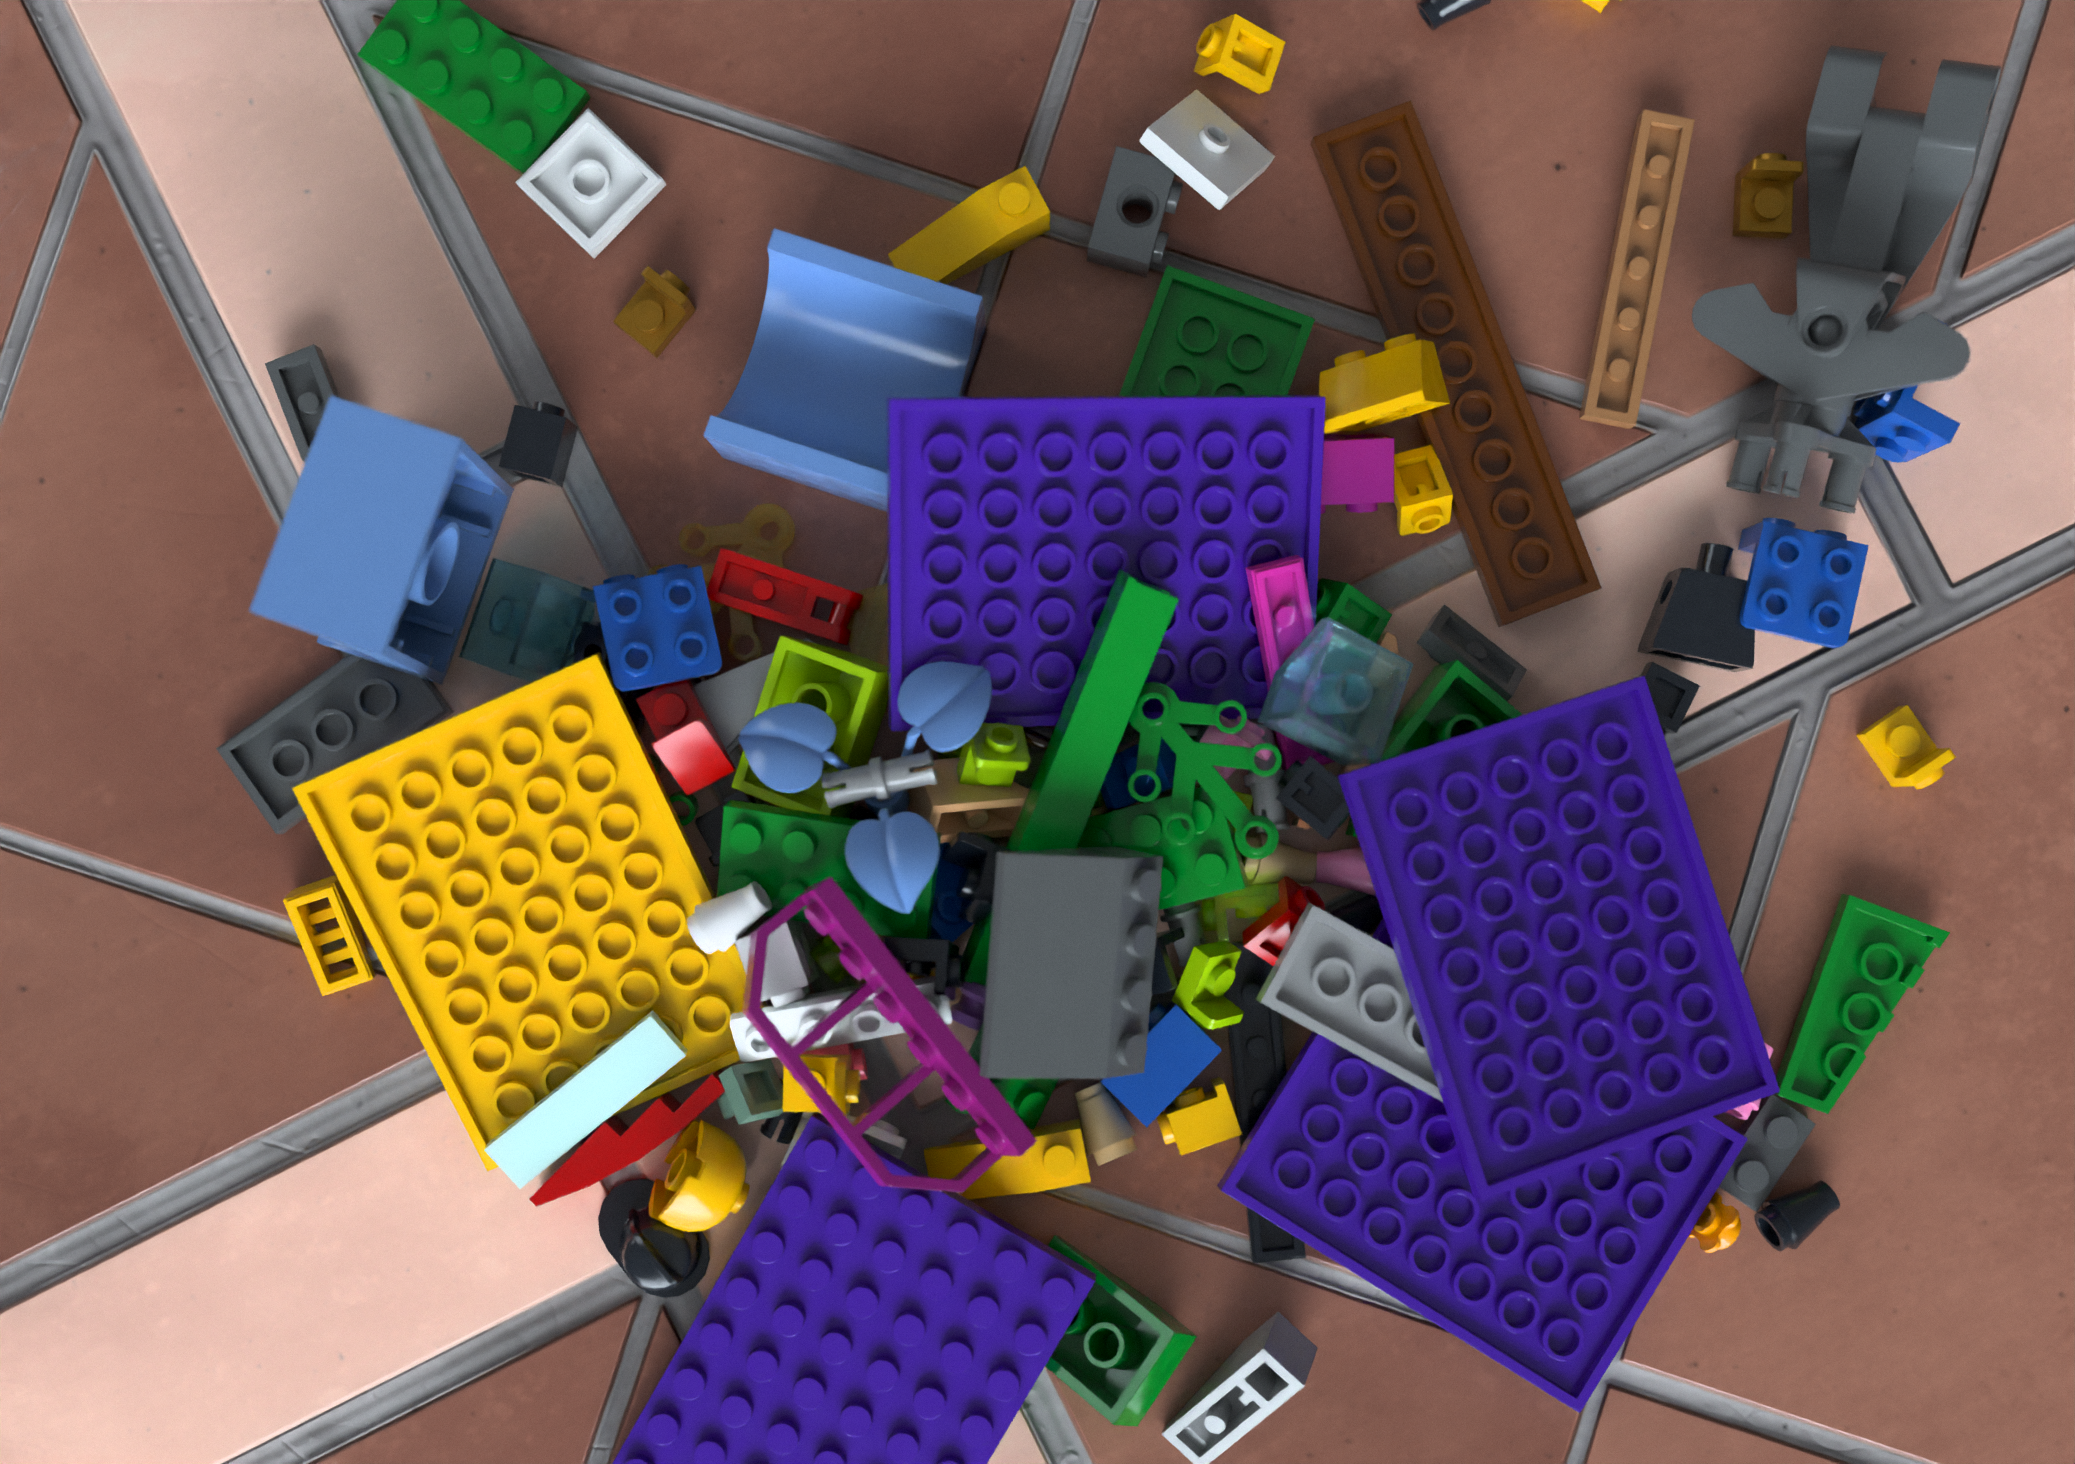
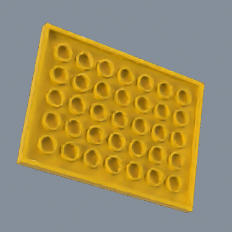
M600 652L304 781L292 788L487 1172L499 1167L484 1151L487 1143L652 1010L687 1048V1054L610 1117L740 1061L730 1027V1016L743 1010L746 972L735 942L725 952L716 950L712 954H708L697 945L689 932L687 917L694 913L695 906L714 899L716 896L624 702L613 684V679ZM766 1001L761 1002V1008L768 1007Z

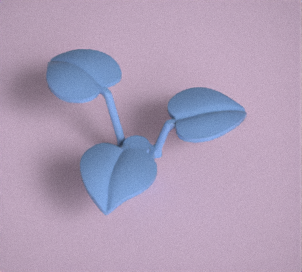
M953 662L928 663L914 670L904 680L898 695V708L902 718L914 725L907 733L901 757L913 754L916 740L921 734L932 749L940 752L954 750L967 743L979 730L990 706L992 682L989 671L982 666ZM788 703L765 710L754 717L741 730L738 738L755 775L761 782L776 791L795 793L811 787L822 775L823 761L832 764L839 771L851 768L836 754L827 751L837 735L835 723L824 711L809 704ZM903 790L891 793V798L888 800L879 801L877 796L864 799L870 812L879 820H863L850 829L845 844V856L854 878L868 894L885 906L908 914L912 911L921 891L935 871L939 860L940 844L936 831L927 820L916 813L906 812L910 798L908 791Z

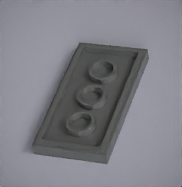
M349 654L216 749L276 834H284L306 818L292 789L293 787L439 723L454 711L432 681Z

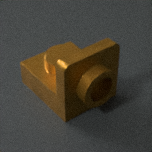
M1765 153L1755 156L1735 175L1733 236L1785 239L1792 233L1794 181L1804 173V162L1788 161L1787 156L1781 153Z
M647 266L641 273L645 279L644 284L613 322L658 358L696 309L688 297H686L691 289L681 279L667 269L660 276Z

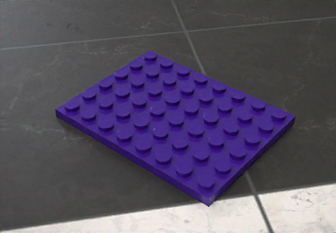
M1320 395L887 397L888 709L890 730L909 731L914 726L905 721L899 712L898 695L900 687L914 670L934 662L982 666L989 671L992 682V696L983 723L1022 725L1023 727L1056 726L1119 569L1128 572L1138 580L1169 591L1170 595L1179 599L1144 684L1157 682L1167 685L1175 692L1181 702L1219 705L1224 701L1232 700L1240 703L1245 708L1247 719L1273 718L1246 567L1293 555L1302 557L1314 627H1316L1326 397ZM1157 699L1147 701L1143 707V713L1148 719H1158L1164 712L1163 703ZM1232 707L1224 709L1220 714L1227 719H1236L1238 716H1241L1240 712Z
M1645 675L1338 775L1475 1198L1481 1201L1780 1092Z
M1383 918L1372 938L1394 949ZM1313 1031L1217 1186L1222 1192L1578 1413H1581L1748 1138L1712 1116L1481 1201L1473 1196L1444 1103Z
M814 1112L612 1464H987L1095 1283L1096 1274L956 1192L879 1186L825 1116L819 1112ZM865 1140L892 1175L930 1178Z

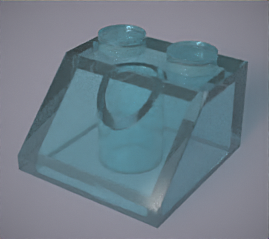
M493 558L459 657L530 682L573 664L575 656L574 643L581 632L583 622L592 621L594 617V604L596 601L594 590L545 572Z
M1329 617L1322 618L1275 672L1258 722L1341 765L1373 764L1379 762L1413 663Z

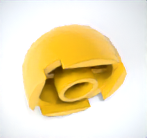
M701 1119L700 1123L695 1120L689 1123L679 1134L663 1161L671 1164L665 1182L658 1178L655 1180L649 1201V1216L672 1228L686 1232L704 1231L722 1222L729 1212L736 1214L744 1205L750 1189L749 1184L744 1182L747 1172L744 1152L737 1141L723 1130Z

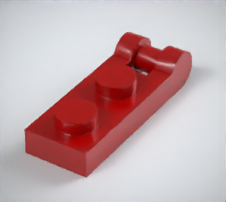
M724 548L720 549L707 588V595L710 601L846 646L852 630L847 628L853 610L859 611L864 595ZM819 598L833 602L827 622L813 617Z

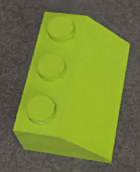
M780 635L754 717L772 707L788 703H803L815 706L824 711L833 720L837 729L836 738L827 751L836 754L851 768L867 765L888 703V666L851 652ZM744 750L731 786L734 789L782 808L850 818L855 803L854 801L829 808L824 793L846 788L847 785L831 789L824 788L822 775L815 784L807 789L795 793L776 791L761 782L755 775ZM823 761L822 774L839 771L832 764Z

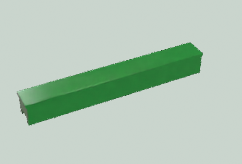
M1119 569L1006 848H1009L1010 851L1069 849L1077 847L1179 600L1177 597L1170 595L1169 591L1138 580L1128 572ZM993 910L978 925H974L963 952L966 960L965 982L972 984L973 981L987 986Z

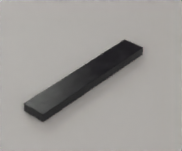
M1235 941L1230 943L1242 952L1234 969L1235 979L1231 987L1224 993V997L1244 1011L1240 1023L1227 1026L1236 1117L1242 1135H1239V1146L1241 1148L1287 1074L1281 1013L1256 999L1273 966L1245 948L1243 941ZM1246 1207L1250 1253L1253 1263L1306 1258L1305 1243Z

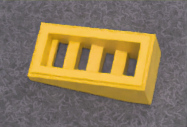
M337 875L291 890L283 899V902L322 996L373 980L375 978L374 969L356 913ZM328 897L330 906L310 911L308 903ZM336 917L338 926L317 932L315 924ZM345 938L347 946L326 953L323 952L322 945ZM351 957L353 958L355 966L330 974L328 965Z

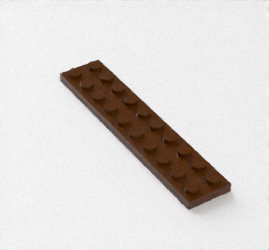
M1411 100L1314 136L1310 143L1386 339L1390 340L1402 335L1415 333L1416 340L1423 339L1434 342L1450 404L1418 413L1416 417L1427 445L1432 446L1440 460L1452 490L1453 512L1498 627L1601 589L1597 574Z

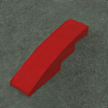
M719 1069L711 1074L683 1104L670 1092L661 1095L630 1127L618 1115L609 1118L529 1200L536 1207L587 1188L638 1161L685 1128L725 1092L719 1075L724 1071Z

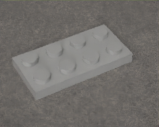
M1308 903L1256 999L1443 1102L1394 949Z

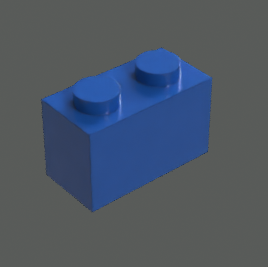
M1171 1001L1164 1007L1158 1002L1149 1011L1144 1073L1106 1079L1100 1078V1082L1148 1127L1222 1049L1176 1003Z

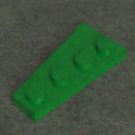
M1842 894L1777 1072L1776 1080L1780 1092L1775 1094L1828 1114L1865 1060L1866 1055L1864 1052L1877 1033L1884 1032L1894 1017V1014L1891 1012L1908 988L1913 989L1925 971L1922 966L1934 948L1941 947L1950 932L1852 895Z

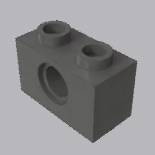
M1116 146L1088 244V262L1142 277H1147L1151 262L1161 264L1169 233L1160 231L1165 212L1175 214L1183 183L1174 181L1175 173L1157 157ZM1130 205H1141L1149 211L1151 217L1147 221L1137 224L1128 221L1122 212Z

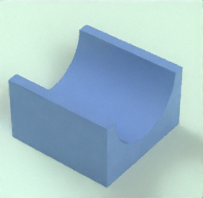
M774 228L767 247L769 274L765 301L748 361L732 397L721 413L717 416L710 415L703 436L724 459L887 512V397H963L986 329L983 296Z
M330 395L249 611L319 636L317 643L442 685L514 489L463 439Z

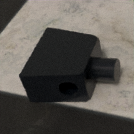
M1702 543L1696 570L1681 567L1668 572L1639 643L1638 652L1731 672L1753 669L1755 630L1745 628L1739 620L1747 580L1728 577L1733 548L1721 544Z

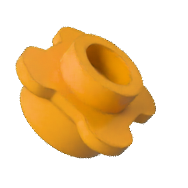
M1715 1192L1689 1234V1237H1696L1700 1241V1248L1707 1253L1729 1247L1740 1233L1741 1220L1739 1211L1733 1206L1723 1204L1722 1196Z

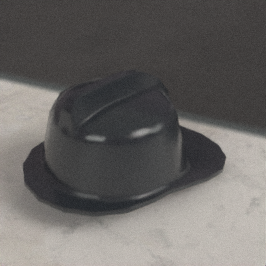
M646 1178L633 1179L614 1187L603 1200L598 1216L599 1234L607 1250L626 1275L647 1294L661 1298L681 1296L695 1288L705 1276L710 1260L709 1244L703 1232H686L672 1228L649 1216V1201L655 1181Z

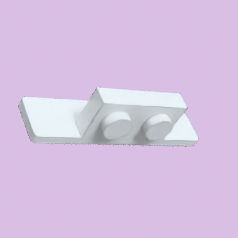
M935 976L912 980L946 1025L951 1024L952 1012L949 1001L942 1000L934 995ZM860 985L808 994L801 999L776 1008L770 1006L761 1009L786 1041L791 1044ZM874 992L806 1051L906 1032L898 1021L893 1024L880 1013L873 1001V997L876 996ZM743 1012L733 1013L730 1016V1027L739 1058L742 1062L777 1057Z

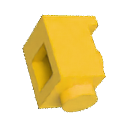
M1221 1077L1210 1080L1213 1087L1212 1091L1204 1093L1202 1086L1182 1091L1173 1100L1174 1104L1168 1105L1165 1111L1156 1117L1165 1144L1176 1142L1180 1155L1242 1135L1225 1083Z

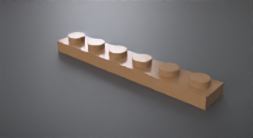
M1643 109L1637 116L1579 419L1626 429L1636 426L1695 119Z

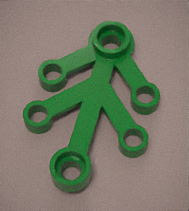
M1150 682L1143 685L1129 719L1132 727L1140 733L1136 772L1131 775L1128 782L1131 796L1140 802H1151L1159 796L1162 784L1156 774L1161 738H1163L1176 754L1170 815L1166 817L1162 826L1164 837L1175 845H1184L1193 839L1196 825L1192 819L1195 782L1197 780L1235 827V844L1244 856L1251 859H1263L1272 854L1279 840L1276 826L1264 816H1253L1214 766L1252 770L1258 776L1268 777L1275 774L1281 766L1282 758L1279 750L1269 743H1261L1254 748L1193 742L1180 724L1214 725L1225 734H1236L1246 725L1247 714L1245 708L1240 703L1232 700L1224 701L1219 705L1181 702L1175 692L1167 685ZM1151 699H1157L1164 705V712L1158 719H1148L1143 713L1145 703ZM1230 707L1237 709L1241 714L1240 723L1233 728L1225 727L1220 722L1221 712ZM1261 750L1271 751L1276 759L1274 767L1266 771L1258 769L1254 763V757L1257 752ZM1144 775L1152 777L1155 781V790L1149 796H1140L1135 790L1136 780ZM1176 818H1183L1189 823V834L1183 839H1175L1169 833V825ZM1255 826L1263 828L1268 837L1266 844L1260 848H1253L1246 842L1247 831Z

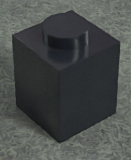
M534 401L532 409L515 405L499 467L514 476L563 487L578 427L564 417V409L555 405Z

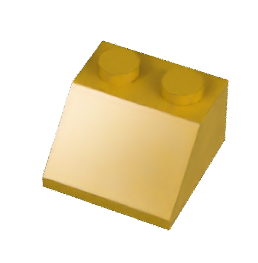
M1415 333L1385 341V351L1366 357L1365 350H1359L1334 358L1335 367L1320 372L1319 395L1326 397L1324 433L1354 434L1450 404L1434 342L1423 339L1416 340Z

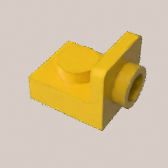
M1233 14L1208 25L1204 29L1196 46V52L1199 56L1194 72L1201 76H1206L1217 71L1255 93L1261 94L1270 91L1286 42L1241 16Z
M1428 445L1394 454V503L1397 508V528L1401 536L1416 532L1425 534L1447 525L1451 519L1453 493L1440 460L1432 446Z
M1908 705L1898 706L1856 735L1891 787L1914 786L1917 790L1927 787L1939 780L1945 774L1942 767L1956 758L1950 748L1938 749Z
M801 1054L799 1056L847 1116L850 1110V1103H859L860 1070H851V1055ZM783 1064V1112H821Z

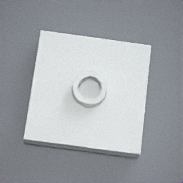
M1197 89L1147 127L1139 140L1145 148L1219 210L1261 175L1275 158L1271 152Z
M589 108L515 182L593 259L666 186L663 178Z

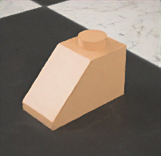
M959 758L934 760L935 765L913 770L914 773L933 768L937 772L938 784L907 789L910 798L907 810L922 816L933 826L936 832L941 833L940 843L951 842L959 832H978L990 838L1012 835L1029 789L1015 782H1012L1011 787L959 784L956 771Z

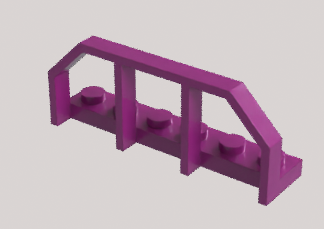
M831 876L809 886L751 933L743 1014L879 1186L963 1193L1002 1156H1022L1037 1142L988 1078L979 1075L980 1067ZM807 905L808 907L804 909V913L811 925L824 936L828 933L842 950L839 953V958L844 967L856 979L864 978L865 982L793 1043L789 1044L761 1009L768 936ZM875 992L876 996L873 997L875 1006L889 1022L895 1024L898 1021L911 1038L907 1045L920 1063L851 1123L799 1056ZM936 1070L945 1082L941 1086L945 1096L956 1108L961 1111L966 1109L979 1125L975 1129L976 1134L987 1148L952 1180L892 1175L861 1135Z

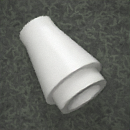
M752 882L744 888L696 905L694 913L687 917V926L692 938L704 952L712 954L716 950L725 952L763 914L772 909V904L762 886L757 882Z

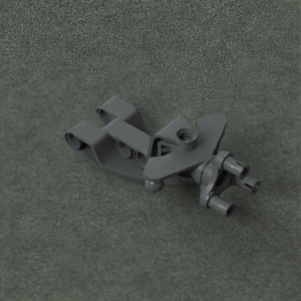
M1830 46L1824 61L1806 130L1805 153L1808 174L1810 259L1797 257V310L1793 316L1772 312L1754 283L1717 289L1705 293L1696 301L1692 309L1694 327L1702 336L1777 384L1773 399L1775 406L1745 421H1739L1735 440L1739 441V445L1726 487L1760 494L1771 448H1775L1763 490L1780 494L1783 480L1787 473L1782 494L1799 498V490L1810 450L1829 454L1828 458L1833 460L1819 506L1855 514V505L1866 467H1872L1877 448L1847 418L1851 415L1854 401L1919 384L1948 381L1956 378L1966 368L1970 360V347L1967 339L1958 331L1926 312L1920 313L1890 332L1878 331V328L1921 265L1973 181L2000 79L2001 66L1943 59L1938 69L1927 112L1919 113L1877 107L1875 101L1876 84L1883 59L1887 52Z

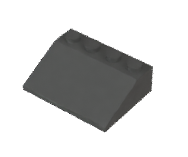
M1116 846L997 852L980 1076L986 1078L1106 1079L1144 1073L1163 856Z

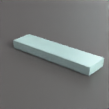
M652 1010L487 1143L484 1151L515 1185L521 1189L683 1059L687 1054V1048Z

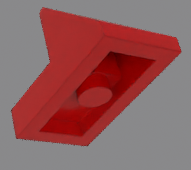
M690 679L663 684L636 699L657 740L652 743L655 752L686 795L689 796L736 771Z

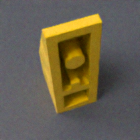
M1023 166L976 191L891 251L888 256L894 268L948 284L1049 231L1050 210L1027 167Z
M1080 1119L1035 1127L1034 1130L1028 1129L1037 1140L1031 1148L1022 1156H1002L963 1193H956L966 1199L1041 1192L1091 1182ZM977 1138L925 1148L924 1155L928 1176L930 1178L952 1180L987 1147Z

